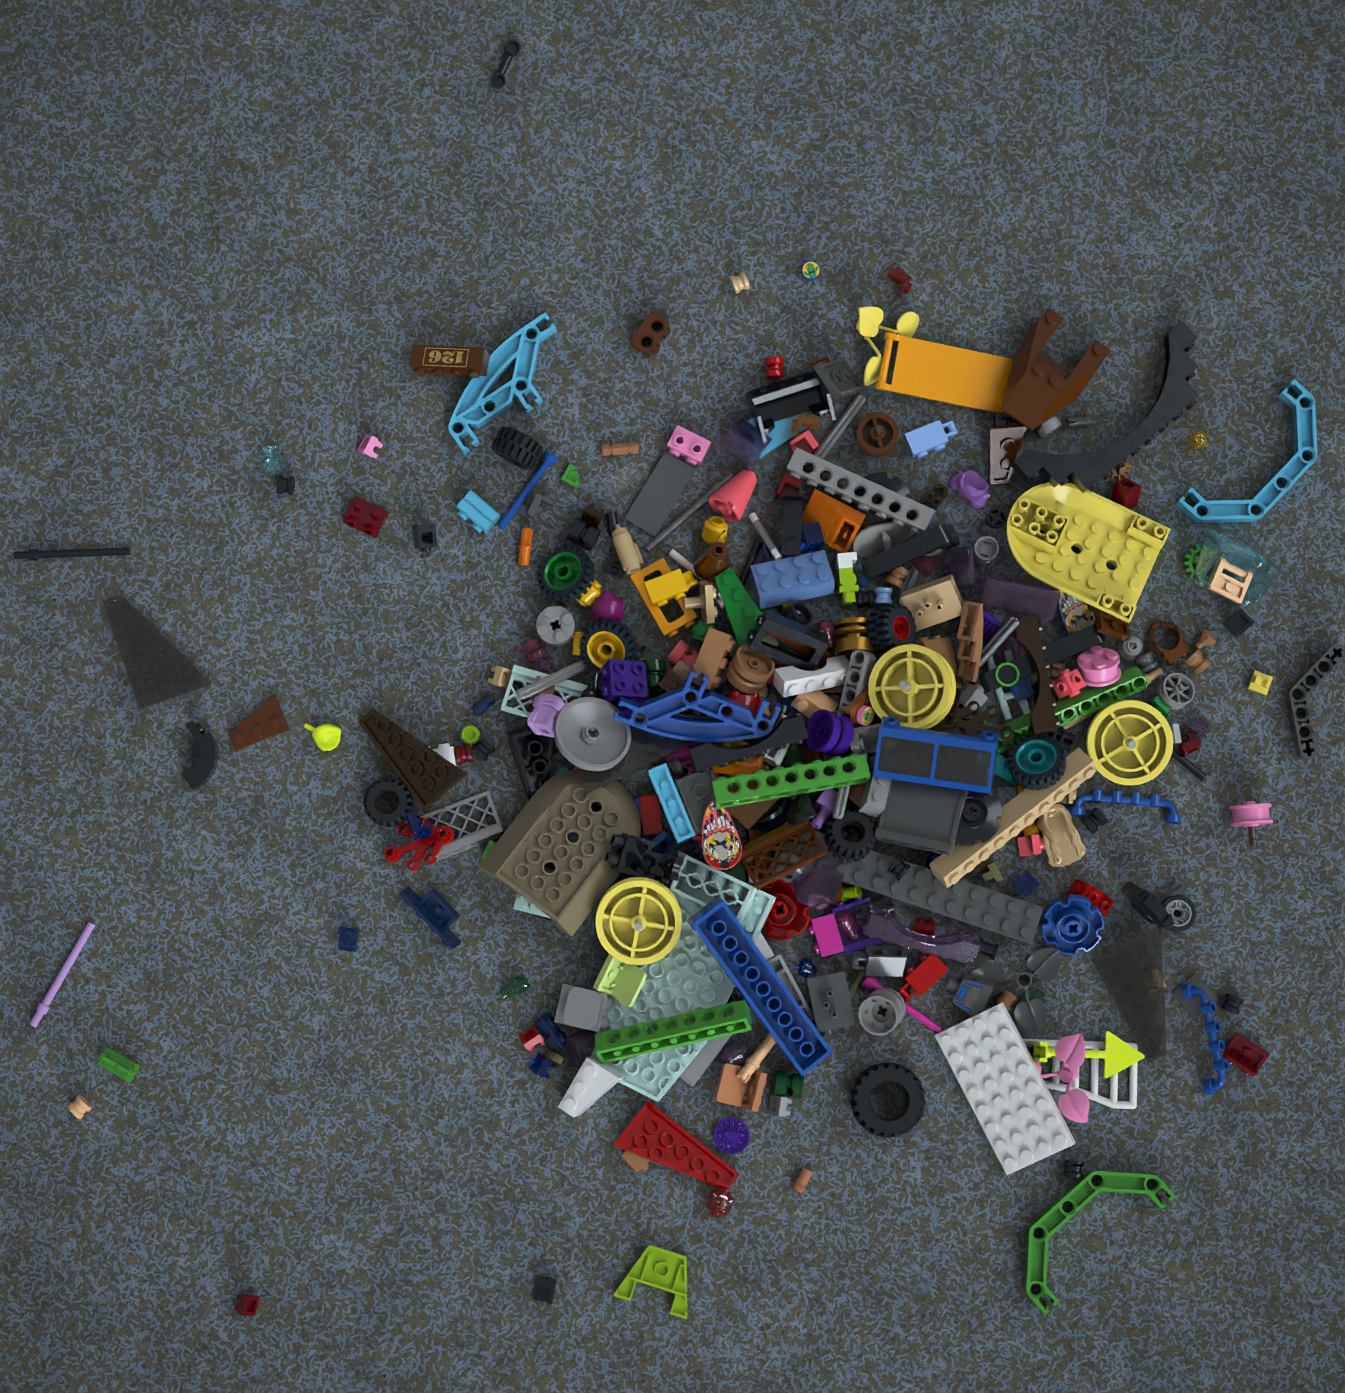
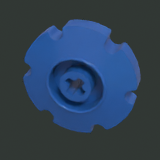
M1076 894L1068 895L1066 900H1061L1060 898L1053 900L1044 910V917L1047 919L1041 921L1042 934L1047 944L1054 943L1055 948L1059 949V953L1066 955H1077L1080 949L1087 952L1094 948L1102 938L1099 930L1104 929V920L1097 905L1090 906L1089 898Z

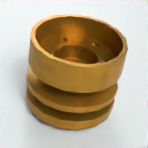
M848 617L834 621V628L837 629L834 631V636L841 638L835 641L836 656L845 655L846 658H851L852 653L859 649L875 654L874 645H871V638H868L867 635L868 618Z

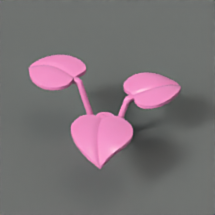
M1079 1033L1065 1036L1058 1040L1055 1045L1056 1057L1064 1062L1063 1066L1065 1067H1062L1057 1072L1041 1074V1065L1036 1061L1034 1063L1042 1078L1059 1076L1061 1081L1068 1082L1065 1089L1066 1094L1058 1098L1059 1109L1068 1119L1074 1122L1085 1123L1088 1121L1090 1108L1088 1096L1080 1089L1069 1091L1071 1085L1074 1084L1073 1080L1079 1076L1078 1068L1085 1059V1041L1083 1034Z

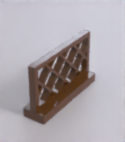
M808 820L795 826L786 823L743 845L740 859L756 890L827 854ZM810 831L809 840L800 839L801 835ZM789 841L794 842L791 849L783 848L785 843ZM798 843L806 845L804 852L795 850ZM810 846L819 847L820 851L814 854L808 853ZM776 851L774 858L765 857L768 852ZM781 851L790 852L786 861L778 859ZM793 853L802 856L799 862H790ZM754 859L759 860L756 867L748 866L747 864ZM763 861L771 862L769 870L761 869ZM776 864L784 865L781 871H773ZM758 873L767 874L764 880L757 883L756 877Z

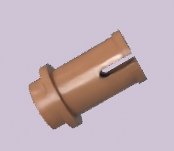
M802 1167L795 1183L792 1182V1188L800 1193H803L804 1190L806 1191L805 1187L813 1172Z

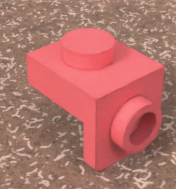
M1039 834L1017 838L1020 857L1039 855L1041 850H1044L1043 839L1039 838Z

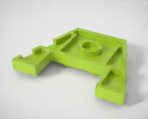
M649 1244L619 1285L614 1296L631 1301L636 1282L674 1293L675 1298L670 1314L687 1319V1256Z

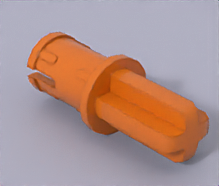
M522 528L517 563L520 566H529L530 552L533 549L531 547L533 530L530 528Z

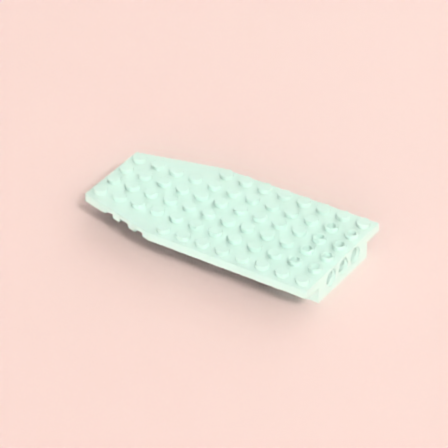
M678 851V857L684 860L679 870V880H669L666 887L674 894L681 909L682 928L679 939L674 948L662 959L651 964L637 965L647 973V977L632 1007H626L615 997L611 996L613 1004L611 1009L608 1010V1026L604 1031L726 1004L734 989V985L686 920L718 896L726 903L755 943L776 897L762 890H756L755 887ZM709 1040L607 1062V1064L625 1075L619 1083L659 1102ZM594 1042L593 1050H592V1055H594V1056H596V1057L598 1058V1056H597V1054H596V1052H595V1042Z

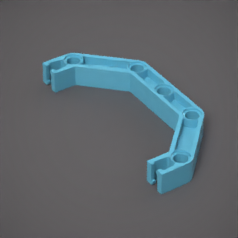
M1295 379L1278 395L1292 409L1294 455L1252 500L1206 501L1191 487L1176 505L1193 521L1199 523L1257 521L1268 512L1316 461L1318 452L1315 399ZM1290 388L1298 395L1297 399L1287 393ZM1300 400L1306 401L1307 408L1300 405ZM1302 453H1307L1310 456V460H1304ZM1278 479L1284 482V488L1277 486L1276 481ZM1188 495L1196 503L1193 508L1183 501ZM1252 506L1258 509V515L1252 514L1250 510ZM1197 508L1204 509L1205 516L1198 515Z

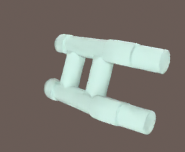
M1011 650L1004 651L1006 662L1014 660ZM993 655L987 660L988 671L996 668ZM1001 686L995 689L1004 719L1006 722H1009L1013 718L1007 700L1013 699L1014 696L1011 691L1004 693ZM1026 698L1019 701L1018 703L1023 715L1030 713Z

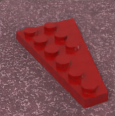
M650 1101L644 1104L613 1144L616 1147L724 1190H728L739 1175L737 1171Z

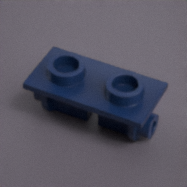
M547 1012L534 1021L536 1023L535 1027L542 1036L550 1035L545 1041L552 1051L555 1050L558 1053L568 1046L570 1042L567 1035L557 1025V1022H554L555 1018Z

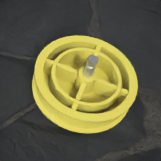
M915 644L901 645L886 652L873 667L868 684L869 699L874 711L881 719L882 716H892L900 721V726L926 730L937 725L949 713L955 700L956 680L947 660L936 651Z
M1119 700L1102 708L1094 716L1087 730L1086 749L1088 756L1094 761L1097 771L1105 778L1121 785H1139L1154 779L1165 769L1173 751V735L1165 717L1151 705L1138 700Z
M631 877L621 880L610 887L599 902L596 912V932L605 950L621 962L631 965L654 963L665 957L674 948L681 933L682 916L679 903L674 894L665 885L654 879Z

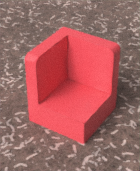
M807 430L789 443V447L793 453L797 447L811 454L819 448V444L811 432Z

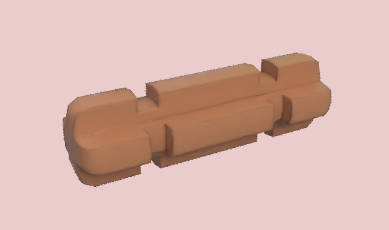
M627 443L612 444V446L605 444L601 447L603 456H610V454L628 455L630 452L631 454H638L639 452L638 443H630V445H627Z

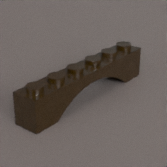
M1037 616L1018 619L1019 625L1013 630L1015 642L1031 658L1038 677L1037 700L1029 716L1032 735L1053 733L1058 730L1057 727L1060 726L1058 715L1054 713L1056 700L1055 696H1051L1050 689H1053L1051 677L1047 675L1049 662L1048 658H1044L1043 651H1046L1044 639L1041 640L1040 637L1042 624L1041 621L1037 620Z

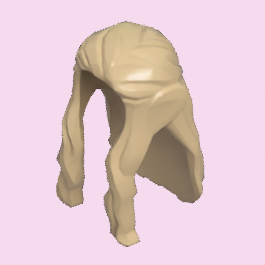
M1054 804L1046 813L1038 817L1039 820L1036 824L1043 834L1044 849L1049 857L1048 863L1053 867H1064L1080 860L1086 853V847L1081 842L1080 835L1071 821L1070 812L1063 805Z

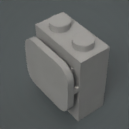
M563 984L554 1022L591 1031L604 1032V1029L608 1026V1010L611 1009L613 1004L612 995Z

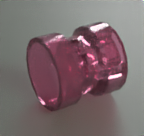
M538 637L531 639L521 646L523 651L527 652L530 663H534L547 655L545 649L541 648Z

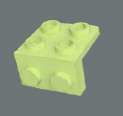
M608 954L593 988L597 991L611 994L626 1007H632L647 977V973L637 965L621 962Z

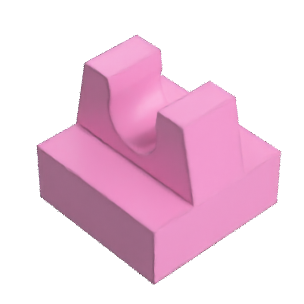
M365 434L357 451L363 455L377 458L378 455L373 452L375 446L382 448L383 444L378 441V438Z

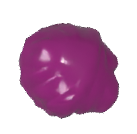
M603 591L600 597L594 599L589 614L595 622L602 619H614V622L617 620L622 621L624 604L612 591Z

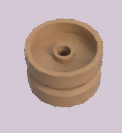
M749 644L742 645L726 668V677L736 689L749 694L758 693L764 688L767 680L773 674L775 662L773 658L749 649Z

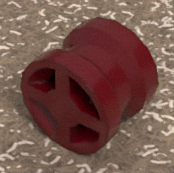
M470 743L464 747L455 746L458 765L467 761L469 763L474 762Z

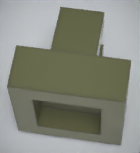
M996 861L987 865L990 871L982 875L985 882L992 878H995L996 882L1004 879Z

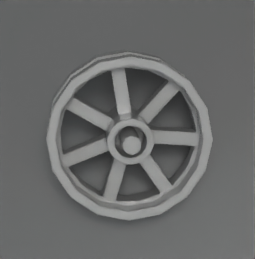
M1172 673L1159 683L1157 693L1173 710H1179L1184 708L1194 698L1195 688L1192 681L1186 675ZM1180 697L1184 699L1186 702L1181 703Z

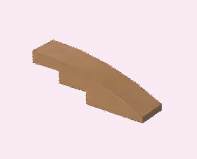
M965 601L957 639H961L957 659H961L958 675L963 676L967 681L977 682L983 643V604Z

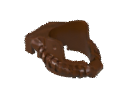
M1157 620L1150 624L1151 629L1147 632V644L1151 651H1154L1155 654L1157 653L1158 656L1160 655L1162 660L1172 666L1178 662L1177 659L1180 657L1183 659L1188 656V644L1183 640V633L1176 624L1174 625V623L1169 621H1160L1159 623ZM1162 627L1172 630L1176 636L1175 646L1171 650L1160 648L1157 642L1154 641L1155 630Z

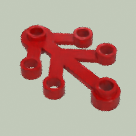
M419 817L416 820V826L421 830L426 829L434 834L426 837L412 830L406 823H402L398 827V832L416 841L397 848L390 846L385 849L384 857L390 863H396L400 860L402 854L417 849L413 858H409L406 861V867L411 871L417 870L422 857L427 864L432 865L436 862V857L442 846L452 842L454 832L447 825L438 828L429 823L424 817ZM435 843L431 852L425 853L428 846ZM432 855V859L428 861V857Z

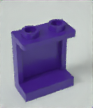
M863 896L853 898V903L846 905L845 901L835 904L834 909H831V913H834L844 954L863 949L865 945L873 946L882 943L875 922L858 925L854 906L869 903V898L864 899Z

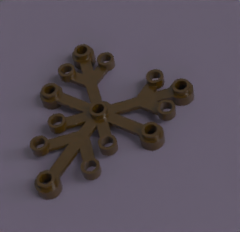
M961 675L955 676L956 695L954 703L946 717L929 730L963 735L959 729L963 728L967 729L972 737H978V732L992 731L999 733L1001 740L1010 741L1014 737V730L1010 725L1004 724L998 728L980 724L989 717L995 718L998 716L999 709L995 705H989L985 711L969 721L961 720L971 713H978L980 705L976 701H971L968 706L957 712L961 694L967 689L968 682ZM959 682H963V686L961 688L957 687V684ZM976 704V710H971V706ZM992 708L996 709L994 714L989 713ZM953 719V724L948 725V720ZM1005 731L1010 732L1008 737L1003 736ZM913 740L908 743L898 742L894 747V751L898 757L907 758L911 754V750L920 745L916 751V757L919 761H926L929 756L927 752L929 743ZM939 745L936 766L941 767L947 764V745ZM906 748V753L901 754V749ZM960 748L962 751L969 750L967 748ZM977 750L981 755H986L988 753L987 751L981 752L980 750ZM921 752H925L923 758H919ZM943 756L944 760L938 762V757Z

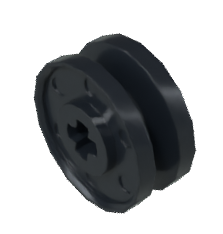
M786 797L755 802L751 807L750 816L753 821L757 822L758 827L762 831L770 832L787 822V815L792 803Z

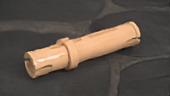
M769 1033L751 1057L746 1059L744 1067L736 1075L742 1082H748L755 1070L760 1068V1063L775 1044Z

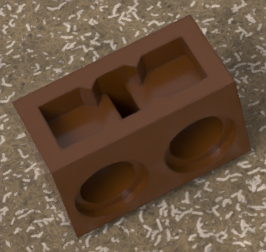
M650 311L630 341V346L648 358L652 354L656 355L661 347L659 345L662 338L666 339L671 332L669 329L670 322ZM659 324L662 326V329L654 331L652 326ZM646 339L652 342L649 347H644L641 343Z

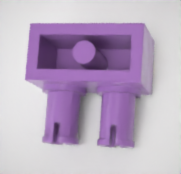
M834 789L824 790L812 806L817 812L810 823L814 831L818 832L826 820L831 821L833 818L838 793Z

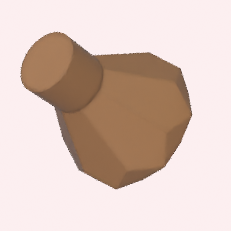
M1203 629L1199 641L1194 645L1200 650L1204 646L1215 644L1216 639L1212 632Z

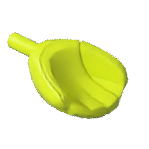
M307 723L304 725V728L313 732L312 737L322 751H331L339 744L341 729L338 726L322 724L314 728Z

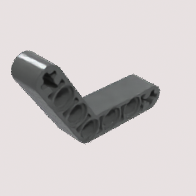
M1336 644L1326 649L1286 692L1295 751L1300 760L1312 759L1317 754L1308 696L1345 658V648L1342 645ZM1333 651H1338L1337 657L1331 660L1328 659L1334 654ZM1319 663H1323L1326 666L1325 672L1319 670ZM1307 676L1313 679L1312 686L1306 684L1305 679ZM1293 690H1297L1300 693L1299 700L1293 697ZM1297 709H1301L1303 711V718H1298L1296 716ZM1300 728H1304L1307 731L1306 737H1302L1299 734ZM1309 740L1308 743L1301 744V742ZM1303 750H1310V753H1303Z

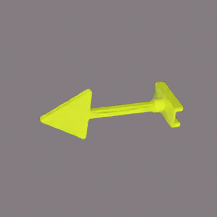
M1109 1031L1105 1032V1049L1103 1051L1085 1050V1058L1104 1059V1078H1109L1145 1058V1055ZM1028 1041V1045H1034V1056L1032 1057L1034 1061L1047 1062V1058L1056 1056L1055 1048L1048 1046V1042Z

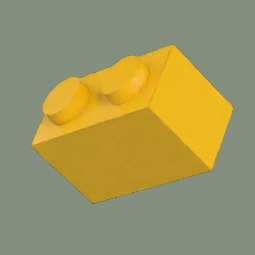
M681 569L644 582L652 606L657 605V607L668 604L670 599H682L686 597V593L689 591Z

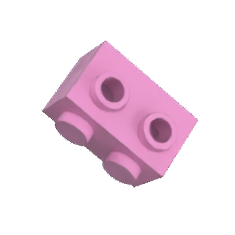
M677 425L667 444V449H669L670 454L676 457L681 455L686 458L688 463L696 466V464H702L711 446V441Z

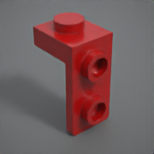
M1079 879L1074 880L1066 894L1067 896L1076 894L1089 898L1090 906L1097 905L1103 917H1106L1114 903L1112 899L1098 889Z

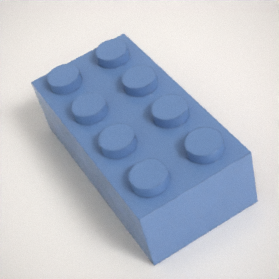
M825 550L750 566V579L759 609L834 594L835 581Z

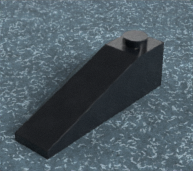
M529 726L506 733L529 802L536 791L550 779L553 740L552 737L535 734Z

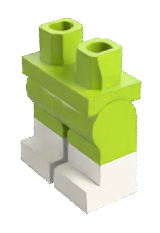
M857 552L838 553L835 557L838 583L837 596L842 595V605H853L856 602L855 594L859 591V586L855 585L857 578L853 573L852 564H855L857 561Z

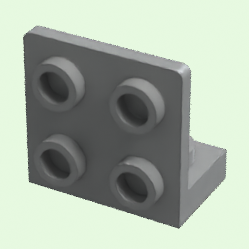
M880 723L854 728L853 740L850 744L853 754H866L867 761L870 760L869 753H874L877 749ZM885 737L884 749H894L896 745L894 738Z

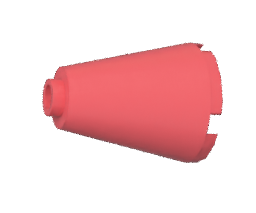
M751 470L739 472L710 496L708 502L715 512L718 510L722 512L723 515L721 517L725 520L737 523L742 518L756 486V474Z

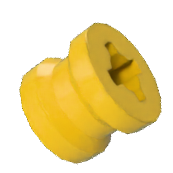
M692 570L683 573L689 590L699 584L698 580L694 579Z

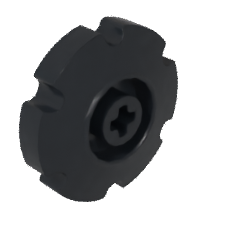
M875 472L865 477V479L905 497L910 493L907 485L899 477L895 476L893 479H889L886 472ZM858 489L855 492V495L859 497L865 494L864 489ZM875 497L872 500V502L874 504H877L879 499H881L882 501L883 499L881 497ZM853 501L850 503L856 507L857 511L866 515L861 525L864 529L876 524L893 522L888 517L886 519L875 515V511L870 509L865 511L859 508V504ZM894 504L890 507L889 510L891 512H897L899 511L900 506Z
M968 791L955 842L973 846L977 839L985 843L996 834L1000 827L996 819H1001L1003 816L1002 806L997 795L990 796L988 793ZM969 810L971 811V813H975L973 818H971L970 815H967Z
M1127 882L1121 888L1133 909L1149 923L1165 931H1169L1175 924L1165 906L1146 889H1141L1132 882Z

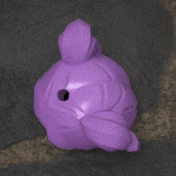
M959 470V474L950 479V487L958 490L961 495L969 499L972 507L976 509L983 508L987 498H990V494L986 493L988 483L973 470H968L964 473L962 470Z

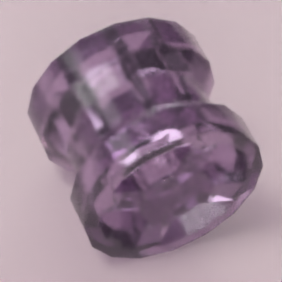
M541 656L536 660L535 667L538 672L551 675L554 672L555 664L549 656Z

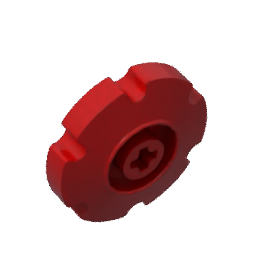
M778 879L772 882V885H766L759 889L776 897L761 929L768 931L767 936L769 938L788 940L792 937V932L799 935L808 927L812 918L808 914V909L813 907V903L805 887L797 888L795 883H788ZM781 905L784 906V907H783V910H784L783 912H780V911H779V910H780V907H779V906H781Z

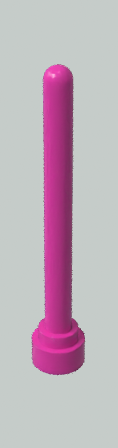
M866 976L861 983L866 989L876 990L883 988L878 983V980L875 979L876 976ZM905 1003L907 1013L934 1032H942L941 1026L908 1003Z

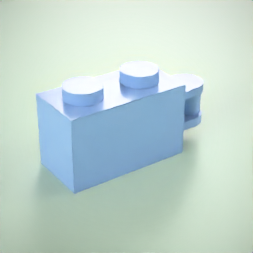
M938 420L904 434L903 438L911 457L917 456V459L927 456V452L931 450L937 452L946 448L945 445L949 441L948 438L957 435L958 431L953 421L941 424V421ZM948 428L950 433L946 434L944 429Z

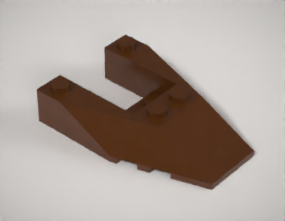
M1049 308L1046 309L1013 357L1000 410L1031 431L1050 419L1057 412L1063 410L1070 403L1075 402L1111 351L1097 340H1094L1072 373L1041 353V350L1063 320V317Z

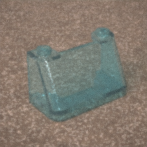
M1210 529L1205 536L1193 573L1194 582L1201 587L1209 586L1211 584L1210 577L1215 568V561L1221 556L1234 566L1253 573L1240 605L1244 607L1249 605L1255 608L1280 570L1257 550ZM1223 568L1222 573L1239 582L1242 581L1241 577Z

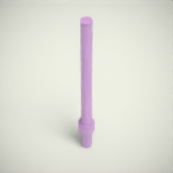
M88 922L42 1003L39 1002L36 1007L37 1011L29 1023L30 1025L37 1027L43 1015L47 1014L48 1006L93 931L94 924Z

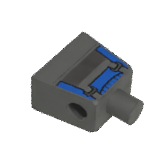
M965 974L961 982L950 978L946 989L956 993L952 1001L955 1005L971 1016H975L983 1012L994 989L995 982Z

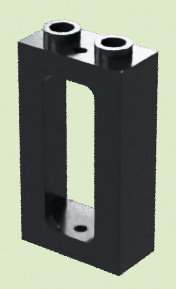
M765 609L763 614L758 616L754 630L751 629L747 636L749 649L805 671L814 670L829 645L827 634L768 609ZM772 630L812 648L806 658H803L762 640L767 631Z

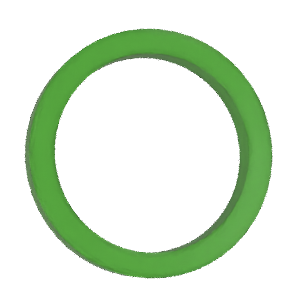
M1009 662L999 665L995 672L997 682L1005 687L1016 684L1020 676L1017 666ZM1004 665H1010L1016 670L1017 677L1011 684H1004L999 680L998 671Z

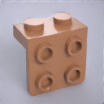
M724 1063L714 1099L718 1102L758 1112L763 1089L766 1085L767 1074L755 1070L748 1082L744 1083L736 1076L743 1067Z

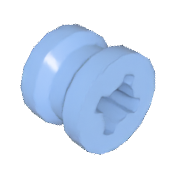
M879 587L873 589L875 605H892V599L890 598L892 588Z

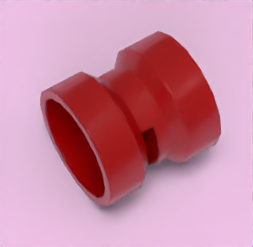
M765 358V365L767 366L765 378H784V371L782 370L784 358Z

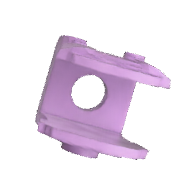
M539 694V696L534 698V710L530 713L527 724L535 734L554 738L556 718L566 705L563 699L552 694Z

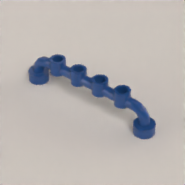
M1094 789L1091 790V794L1078 796L1074 801L1073 807H1069V812L1073 817L1085 816V808L1081 807L1085 801L1129 804L1132 806L1166 807L1169 810V814L1165 815V823H1181V815L1177 814L1174 804L1168 800L1160 799L1161 795L1149 794V798H1141V793L1132 792L1130 797L1122 796L1121 791H1111L1110 795H1103V790Z
M1185 983L1181 987L1182 996L1185 999L1195 998L1197 994L1201 1000L1200 1011L1204 1014L1205 1018L1204 1029L1209 1035L1210 1042L1208 1046L1210 1052L1213 1053V1068L1218 1075L1217 1081L1214 1078L1204 1079L1203 1090L1207 1095L1215 1094L1224 1085L1226 1080L1225 1071L1229 1069L1228 1060L1222 1059L1220 1051L1225 1049L1224 1041L1218 1040L1216 1032L1220 1031L1221 1026L1219 1021H1213L1212 1013L1216 1012V1004L1213 1001L1209 1002L1208 996L1202 988L1196 987L1193 983Z

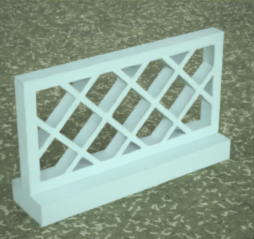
M514 665L501 711L528 718L530 713L526 711L525 706L534 702L532 701V696H530L531 700L522 704L512 687L513 682H521L525 687L527 684L534 683L537 676H541L542 679L549 674ZM566 679L555 684L554 692L559 693L563 702L567 705L568 699L572 697L580 698L582 692L588 688V685ZM514 697L519 703V706L515 708L506 706L507 701Z

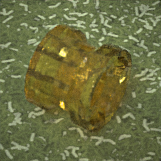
M1206 431L1188 436L1192 442V451H1199L1210 447Z

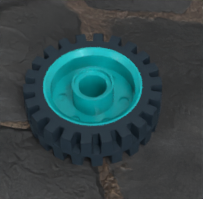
M1029 734V738L1023 736L1021 737L1022 741L1016 740L1015 745H1012L1011 751L1009 750L1008 767L1011 777L1015 779V782L1021 784V787L1024 788L1028 785V789L1033 790L1034 786H1036V790H1041V786H1044L1045 789L1049 788V783L1052 786L1055 785L1056 780L1059 781L1061 779V775H1064L1066 769V757L1059 741L1056 742V738L1053 736L1050 738L1048 734H1044V737H1042V734L1036 737Z

